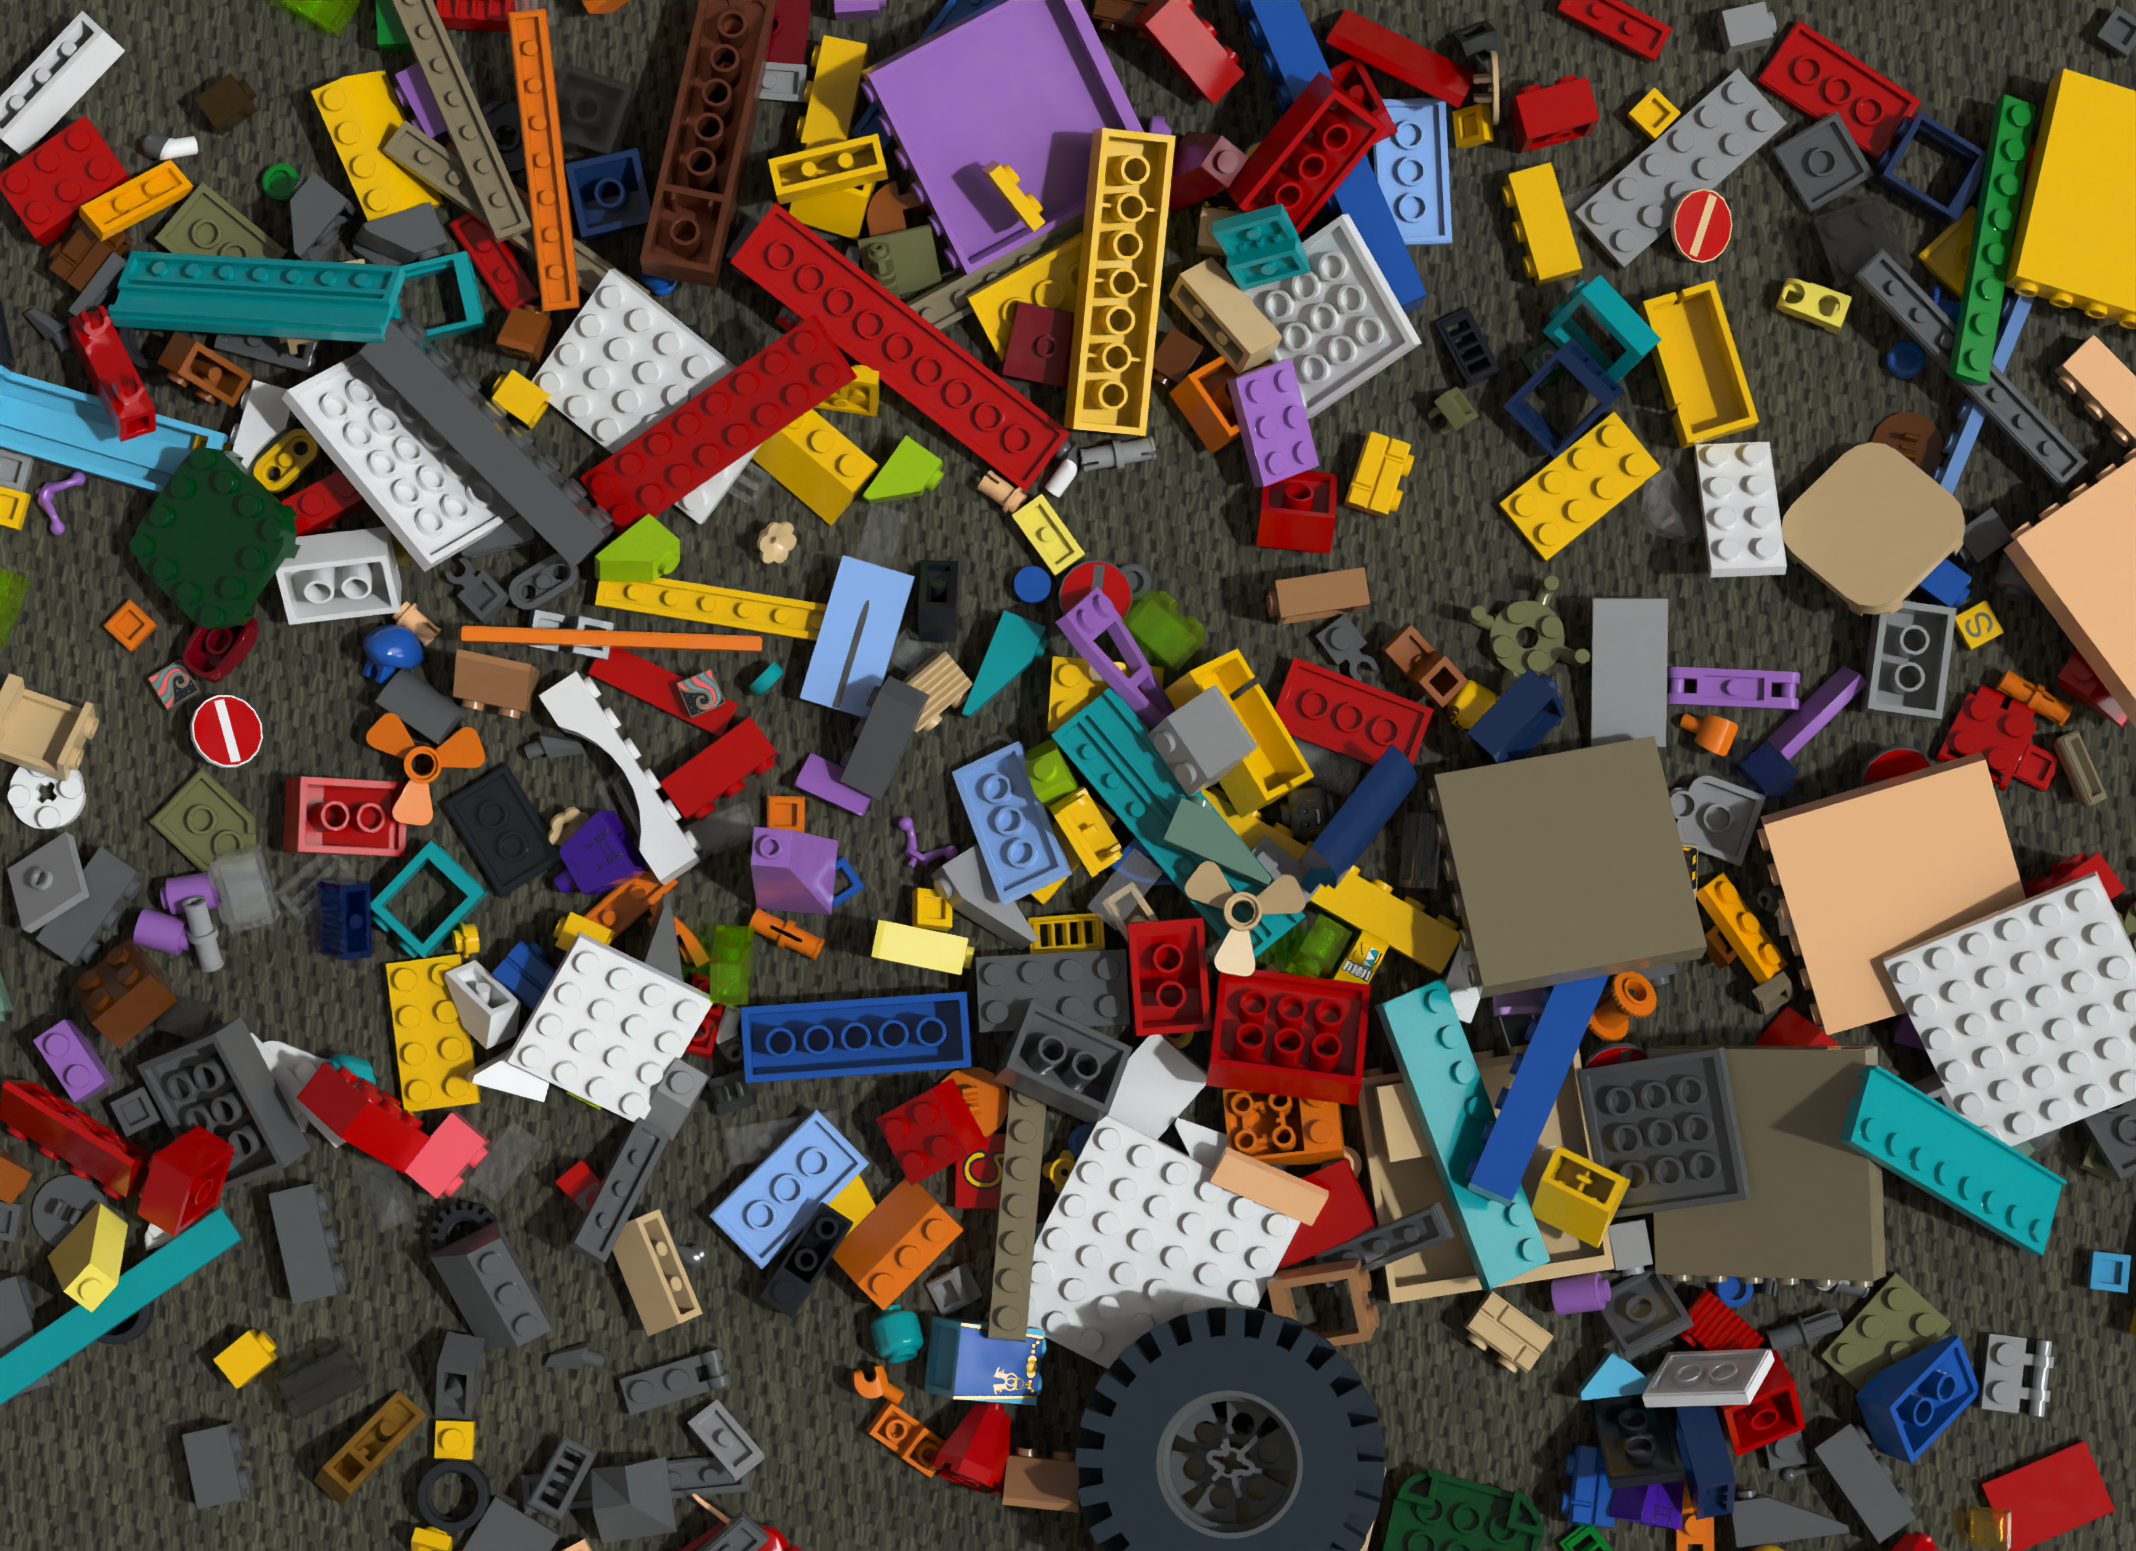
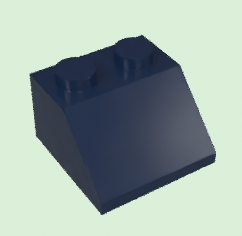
M638 148L565 164L580 234L583 239L589 241L648 226L653 197Z

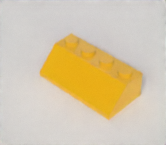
M385 70L345 76L311 91L368 222L431 202L433 209L444 205L437 190L383 153V148L404 120L407 121Z
M813 409L763 442L752 457L757 464L830 526L879 471L877 463Z

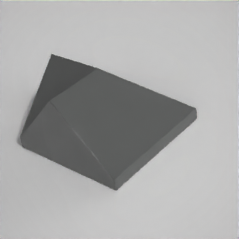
M667 1456L591 1468L593 1513L602 1543L677 1532Z

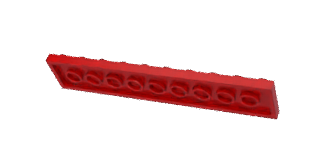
M776 202L730 261L733 266L804 321L816 314L836 346L859 364L879 371V379L1012 483L1022 488L1024 492L1027 491L1070 435L1067 429Z

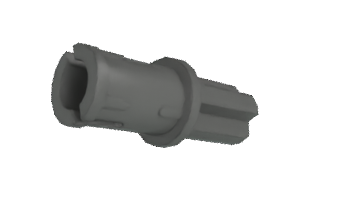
M1832 1308L1803 1319L1801 1316H1798L1797 1321L1773 1330H1767L1766 1334L1772 1350H1777L1778 1352L1804 1342L1810 1345V1340L1841 1330L1843 1323L1837 1309Z

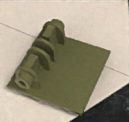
M930 224L857 240L864 272L900 299V294L932 288L942 284Z

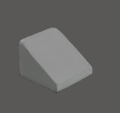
M966 1263L925 1283L942 1317L982 1297V1293Z

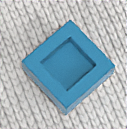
M2090 1251L2087 1288L2127 1293L2131 1255Z

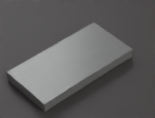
M1592 597L1591 747L1655 736L1657 747H1666L1667 597Z

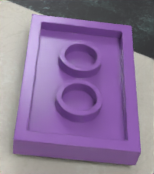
M1292 358L1282 359L1227 379L1255 488L1268 486L1320 466Z

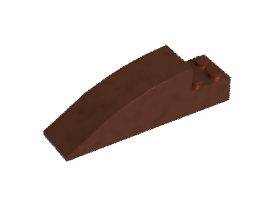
M699 0L640 256L643 274L716 288L728 233H734L755 130L777 0Z

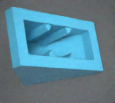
M1609 1349L1578 1388L1577 1398L1580 1400L1643 1394L1651 1380L1615 1351Z

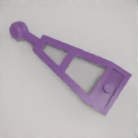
M1099 587L1086 594L1056 621V624L1077 652L1152 730L1167 716L1176 711L1121 616L1114 608L1112 601L1104 595ZM1107 629L1132 671L1129 677L1093 641L1104 630ZM1138 685H1140L1145 695L1137 688Z

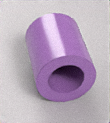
M213 871L166 879V886L160 888L163 908L170 909L172 915L185 914L182 902L196 895L206 898L208 910L219 907L218 887Z
M144 908L136 923L133 942L139 946L179 956L182 950L188 951L191 945L187 934L190 930L188 921Z
M1599 1272L1553 1278L1552 1300L1558 1315L1604 1310L1606 1302L1611 1300L1609 1282L1607 1279H1602Z

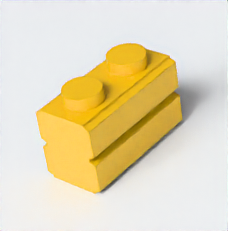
M1368 431L1344 505L1384 519L1387 518L1389 510L1397 512L1403 491L1398 490L1397 486L1401 475L1408 477L1415 457L1408 454L1411 445L1376 432Z

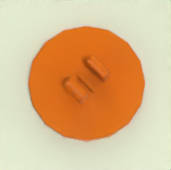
M981 1067L961 1068L953 1071L941 1083L951 1078L954 1079L984 1137L991 1136L1003 1125L1008 1114L1009 1097L1004 1084L993 1080L995 1074Z

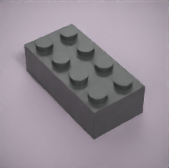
M1126 949L976 957L980 1033L1014 1031L1031 1001L1087 1027L1130 1025Z

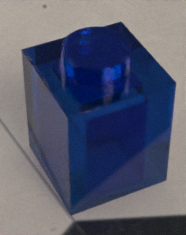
M1768 740L1761 742L1735 767L1758 793L1766 796L1765 800L1772 798L1774 795L1778 799L1782 798L1795 785L1791 779L1798 773Z

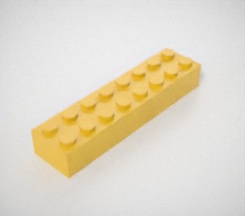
M1109 128L1093 129L1064 428L1146 436L1176 136Z

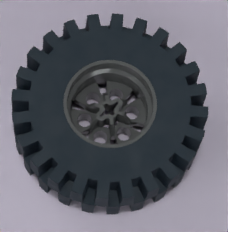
M1227 1306L1182 1314L1158 1325L1133 1342L1118 1356L1098 1381L1091 1401L1082 1416L1080 1424L1082 1430L1080 1444L1076 1448L1075 1467H1079L1080 1485L1077 1489L1081 1507H1086L1091 1521L1090 1532L1097 1545L1102 1543L1106 1551H1360L1362 1549L1366 1536L1379 1511L1385 1475L1384 1442L1377 1411L1372 1398H1370L1354 1367L1345 1360L1336 1350L1335 1346L1324 1337H1320L1304 1327V1324L1289 1317L1284 1318L1277 1314L1269 1313L1267 1310L1251 1307L1228 1308ZM1226 1401V1423H1219L1212 1403ZM1236 1414H1249L1254 1421L1253 1430L1246 1434L1237 1432L1232 1424ZM1270 1415L1279 1424V1427L1261 1438L1257 1430ZM1202 1421L1213 1423L1217 1429L1216 1438L1210 1442L1201 1441L1195 1431L1197 1424ZM1176 1435L1196 1444L1195 1452L1173 1450L1172 1446ZM1265 1441L1275 1442L1280 1449L1279 1458L1273 1462L1264 1461L1258 1453L1259 1446ZM1230 1442H1237L1243 1445V1447L1233 1446ZM1220 1445H1224V1448H1218ZM1230 1451L1237 1453V1460L1249 1468L1242 1466L1241 1468L1234 1467L1232 1472H1228L1225 1470L1226 1464L1221 1462L1220 1459L1214 1458V1455L1227 1457ZM1247 1451L1249 1452L1250 1458L1246 1457L1245 1453ZM1198 1458L1204 1462L1206 1471L1202 1477L1191 1478L1186 1474L1184 1465L1188 1459ZM1269 1468L1292 1471L1288 1486L1267 1475ZM1253 1478L1265 1480L1269 1486L1268 1494L1259 1499L1252 1497L1247 1490L1248 1482ZM1202 1483L1203 1487L1207 1490L1195 1506L1192 1507L1182 1495ZM1218 1486L1226 1487L1231 1492V1502L1224 1507L1216 1506L1210 1498V1492L1213 1488ZM1244 1497L1253 1519L1238 1522L1236 1499Z

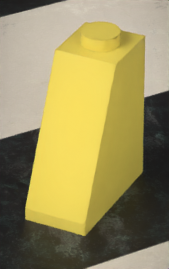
M878 920L871 957L877 960L962 976L963 968L971 969L975 948L968 946L969 938Z
M100 1201L47 1256L63 1291L91 1313L118 1285L128 1228L127 1222Z

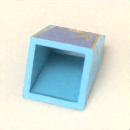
M932 1316L924 1391L958 1400L1036 1405L1037 1396L1042 1389L1040 1365L1041 1358H1043L1046 1351L1044 1329L1027 1327L1026 1343L988 1339L989 1322Z

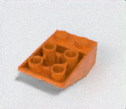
M1235 1089L1223 1090L1229 1148L1266 1164L1310 1165L1337 1162L1346 1158L1340 1103Z

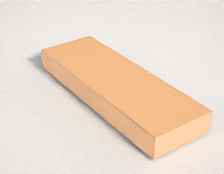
M1229 1147L1224 1149L1210 1174L1209 1180L1212 1184L1310 1226L1313 1225L1329 1194V1191Z

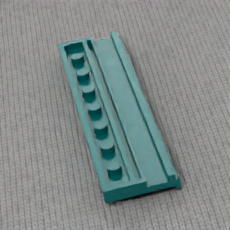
M131 251L117 285L120 292L115 304L109 305L108 312L111 322L116 327L384 343L386 340L384 335L406 274L402 266Z
M1108 687L1087 707L1085 706L1051 735V738L1212 930L1224 941L1230 928L1224 922L1223 910L1188 898L1185 893L1186 882L1199 865L1205 861L1163 843L1181 798L1190 800L1191 796L1188 797L1147 735L1150 733L1148 728L1113 688ZM1201 791L1192 795L1208 801ZM1211 806L1210 810L1217 812V810L1213 806ZM1220 868L1235 894L1247 892L1257 897L1266 889ZM1273 877L1271 878L1269 885H1271L1275 881ZM1238 903L1232 908L1233 918L1240 923H1246L1253 918V910L1246 903ZM1302 911L1296 914L1262 915L1258 925L1249 932L1254 959L1306 916Z
M1444 978L1434 980L1403 993L1396 998L1375 1005L1482 1290H1491L1493 1287L1550 1262L1521 1183L1510 1207L1468 1190L1471 1179L1465 1176L1473 1155L1480 1158L1486 1144L1479 1141L1487 1122L1495 1123L1497 1118Z
M1866 1065L1865 1069H1859L1857 1076L1862 1078L1858 1096L1851 1097L1839 1141L2027 1253L2043 1256L2062 1185L2065 1186L2067 1181L1882 1067Z

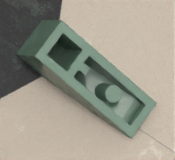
M1191 796L1190 800L1181 798L1163 843L1203 861H1213L1219 868L1267 888L1272 877L1218 813L1210 810L1212 804L1196 796Z

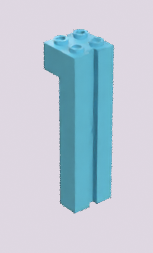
M0 365L1 449L27 455L41 461L159 495L182 461L193 451L192 447L196 435L208 438L206 448L222 450L224 443L227 444V441L230 440V437L224 433L155 414L156 431L120 442L99 397L17 374Z

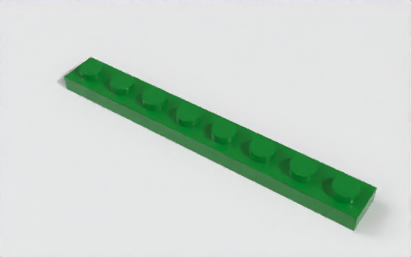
M2006 94L1996 99L1948 373L1950 377L1979 387L1988 384L2036 110V105Z

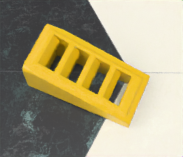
M1103 913L1028 918L1029 925L1038 937L1037 940L1030 944V954L1105 950ZM1084 922H1092L1093 943L1086 944ZM1069 923H1077L1078 944L1071 945ZM1047 924L1048 946L1041 947L1040 925ZM1054 924H1062L1063 945L1056 946Z

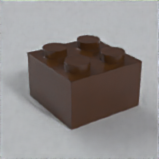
M130 937L121 945L114 947L106 958L93 969L84 972L78 981L72 985L91 1024L119 1050L178 1001L157 963L134 943Z

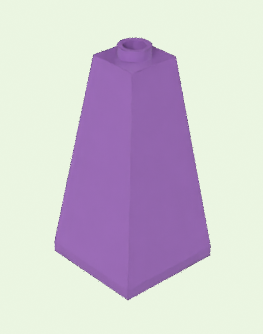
M754 827L751 871L757 908L832 915L838 841L794 830Z

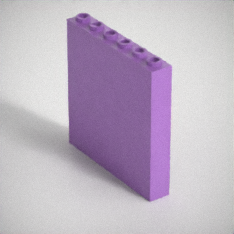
M995 0L861 71L866 80L861 83V87L871 104L877 103L882 113L878 117V121L887 137L893 135L899 147L894 150L895 155L904 170L910 169L915 179V182L911 183V187L921 204L927 203L932 215L927 217L937 236L943 235L948 245V248L944 249V253L953 269L959 267L967 275L1085 212L1093 129L1109 128L1144 132L1081 0ZM992 160L1001 166L1007 163L1021 181L1016 185L1022 193L1026 195L1030 192L1042 206L1043 210L1039 214L1046 223L1035 232L1023 224L981 170Z

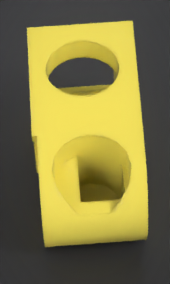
M1787 278L1776 308L1783 313L1824 327L1826 331L1839 335L1852 297L1812 282L1807 283L1802 280Z

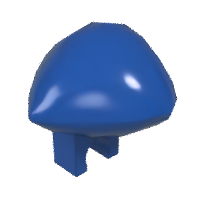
M398 624L380 626L369 632L363 640V648L368 658L362 675L375 678V681L378 683L388 684L392 679L395 667L412 670L421 664L424 659V652L415 634L407 627Z

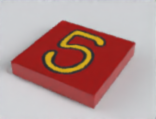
M993 1133L985 1138L988 1145L956 1161L955 1208H1000L1006 1134Z

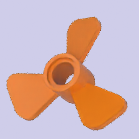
M395 713L383 714L366 734V740L370 746L403 759V766L410 780L392 809L394 819L400 823L423 826L432 820L433 810L428 783L438 777L442 767L477 768L485 761V753L478 733L469 726L459 729L436 749L428 744L415 745L401 719ZM422 753L428 754L433 759V767L429 772L423 774L415 772L411 766L413 758Z

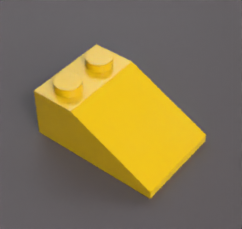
M1053 656L1047 734H1053L1085 706L1087 707L1098 698L1108 687H1111L1084 658ZM1113 662L1127 677L1132 674L1127 663ZM1150 666L1163 688L1164 668ZM1138 685L1137 688L1145 695L1140 685ZM1137 715V717L1143 722V724H1144V725L1148 728V730L1151 732L1152 729Z

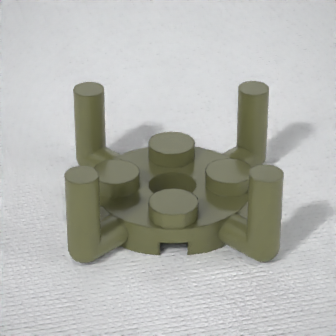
M1548 576L1541 583L1534 601L1514 602L1505 607L1496 617L1486 614V610L1482 606H1475L1468 613L1470 623L1490 631L1489 642L1492 653L1498 663L1506 669L1498 687V692L1501 696L1518 680L1519 675H1523L1529 668L1538 674L1550 668L1557 659L1575 667L1583 666L1590 659L1588 650L1579 649L1576 651L1564 646L1563 623L1554 611L1548 607L1553 592L1559 586V580L1555 576ZM1530 628L1536 633L1537 642L1534 647L1526 649L1517 643L1516 635L1520 629Z

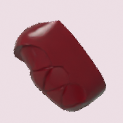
M252 617L244 626L237 625L229 629H207L198 625L184 649V665L193 673L211 683L219 682L226 675L230 674L239 662L245 659L255 644L259 634L257 620Z

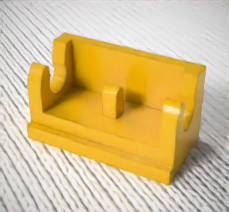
M1084 786L1048 807L1092 878L1123 856L1120 852L1123 848Z

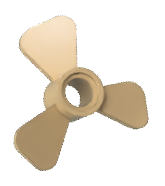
M1213 861L1201 863L1185 885V893L1188 898L1223 910L1224 922L1230 930L1215 956L1214 964L1221 973L1241 977L1250 976L1255 970V959L1249 932L1258 925L1261 916L1296 914L1301 912L1306 904L1305 897L1296 878L1288 874L1280 876L1257 897L1247 892L1235 894L1220 868ZM1238 903H1246L1253 910V918L1246 923H1240L1233 918L1232 908Z

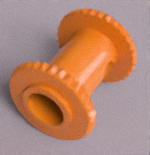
M1635 971L1614 975L1611 982L1612 986H1610L1612 989L1609 996L1602 994L1599 998L1588 1027L1596 1036L1605 1041L1614 1042L1625 1037L1628 1033L1627 1030H1629L1628 1018L1630 1016L1642 1018L1649 1016L1655 1010L1657 998L1654 988L1644 976ZM1628 989L1635 990L1636 996L1631 995Z

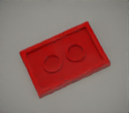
M1347 1158L1300 1178L1328 1190V1199L1312 1226L1303 1222L1299 1224L1276 1271L1353 1239L1357 1235L1378 1226Z
M2085 1440L2075 1442L1979 1483L2008 1551H2022L2115 1511Z

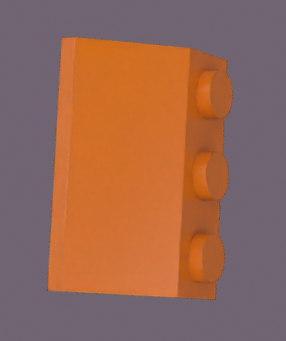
M905 1176L843 1240L833 1259L884 1311L964 1229L918 1182L911 1186Z

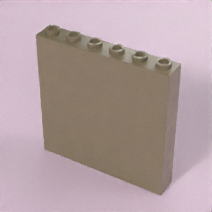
M1655 736L1434 775L1432 786L1427 789L1428 804L1431 811H1437L1439 823L1435 824L1436 839L1439 846H1445L1447 858L1443 859L1444 873L1447 881L1453 880L1455 893L1451 894L1452 908L1455 916L1461 915L1464 928L1459 930L1460 943L1463 952L1469 951L1472 964L1467 966L1471 987L1478 988L1480 998L1696 960L1703 957L1707 944Z
M1659 1045L1647 1048L1648 1059L1719 1047L1725 1048L1752 1198L1747 1200L1653 1212L1656 1274L1669 1275L1670 1281L1692 1280V1275L1705 1276V1282L1728 1281L1727 1277H1740V1282L1745 1284L1763 1283V1278H1776L1779 1285H1795L1800 1283V1279H1813L1814 1286L1836 1285V1280L1850 1281V1287H1872L1873 1281L1886 1276L1882 1166L1839 1141L1851 1097L1858 1096L1862 1078L1857 1076L1859 1069H1865L1866 1065H1878V1046Z

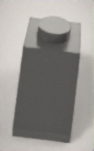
M431 202L364 223L355 236L359 244L405 265L441 257L440 253L448 243Z
M447 1332L437 1364L435 1415L472 1421L483 1366L485 1338Z

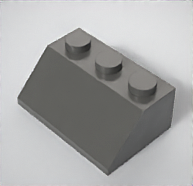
M1031 1001L1004 1049L993 1080L1095 1126L1097 1121H1101L1109 1114L1133 1047Z
M498 1221L430 1254L431 1260L474 1336L485 1338L484 1349L519 1347L552 1330L549 1312Z

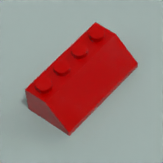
M1319 71L1252 153L1230 186L1225 190L1238 207L1245 212L1282 203L1299 235L1387 127L1346 90Z

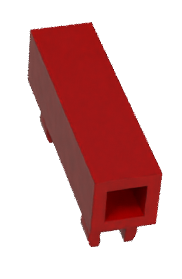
M103 305L98 306V310L88 311V313L81 311L78 316L69 318L71 343L120 442L156 431L155 407Z

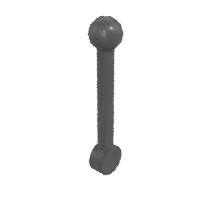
M1819 1463L1798 1469L1786 1467L1782 1470L1781 1477L1785 1482H1791L1797 1476L1821 1471L1823 1468Z

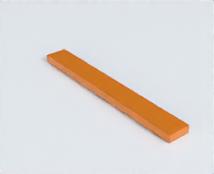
M544 8L508 13L542 311L581 308L547 10Z
M462 626L458 629V643L742 653L762 651V638L760 636Z

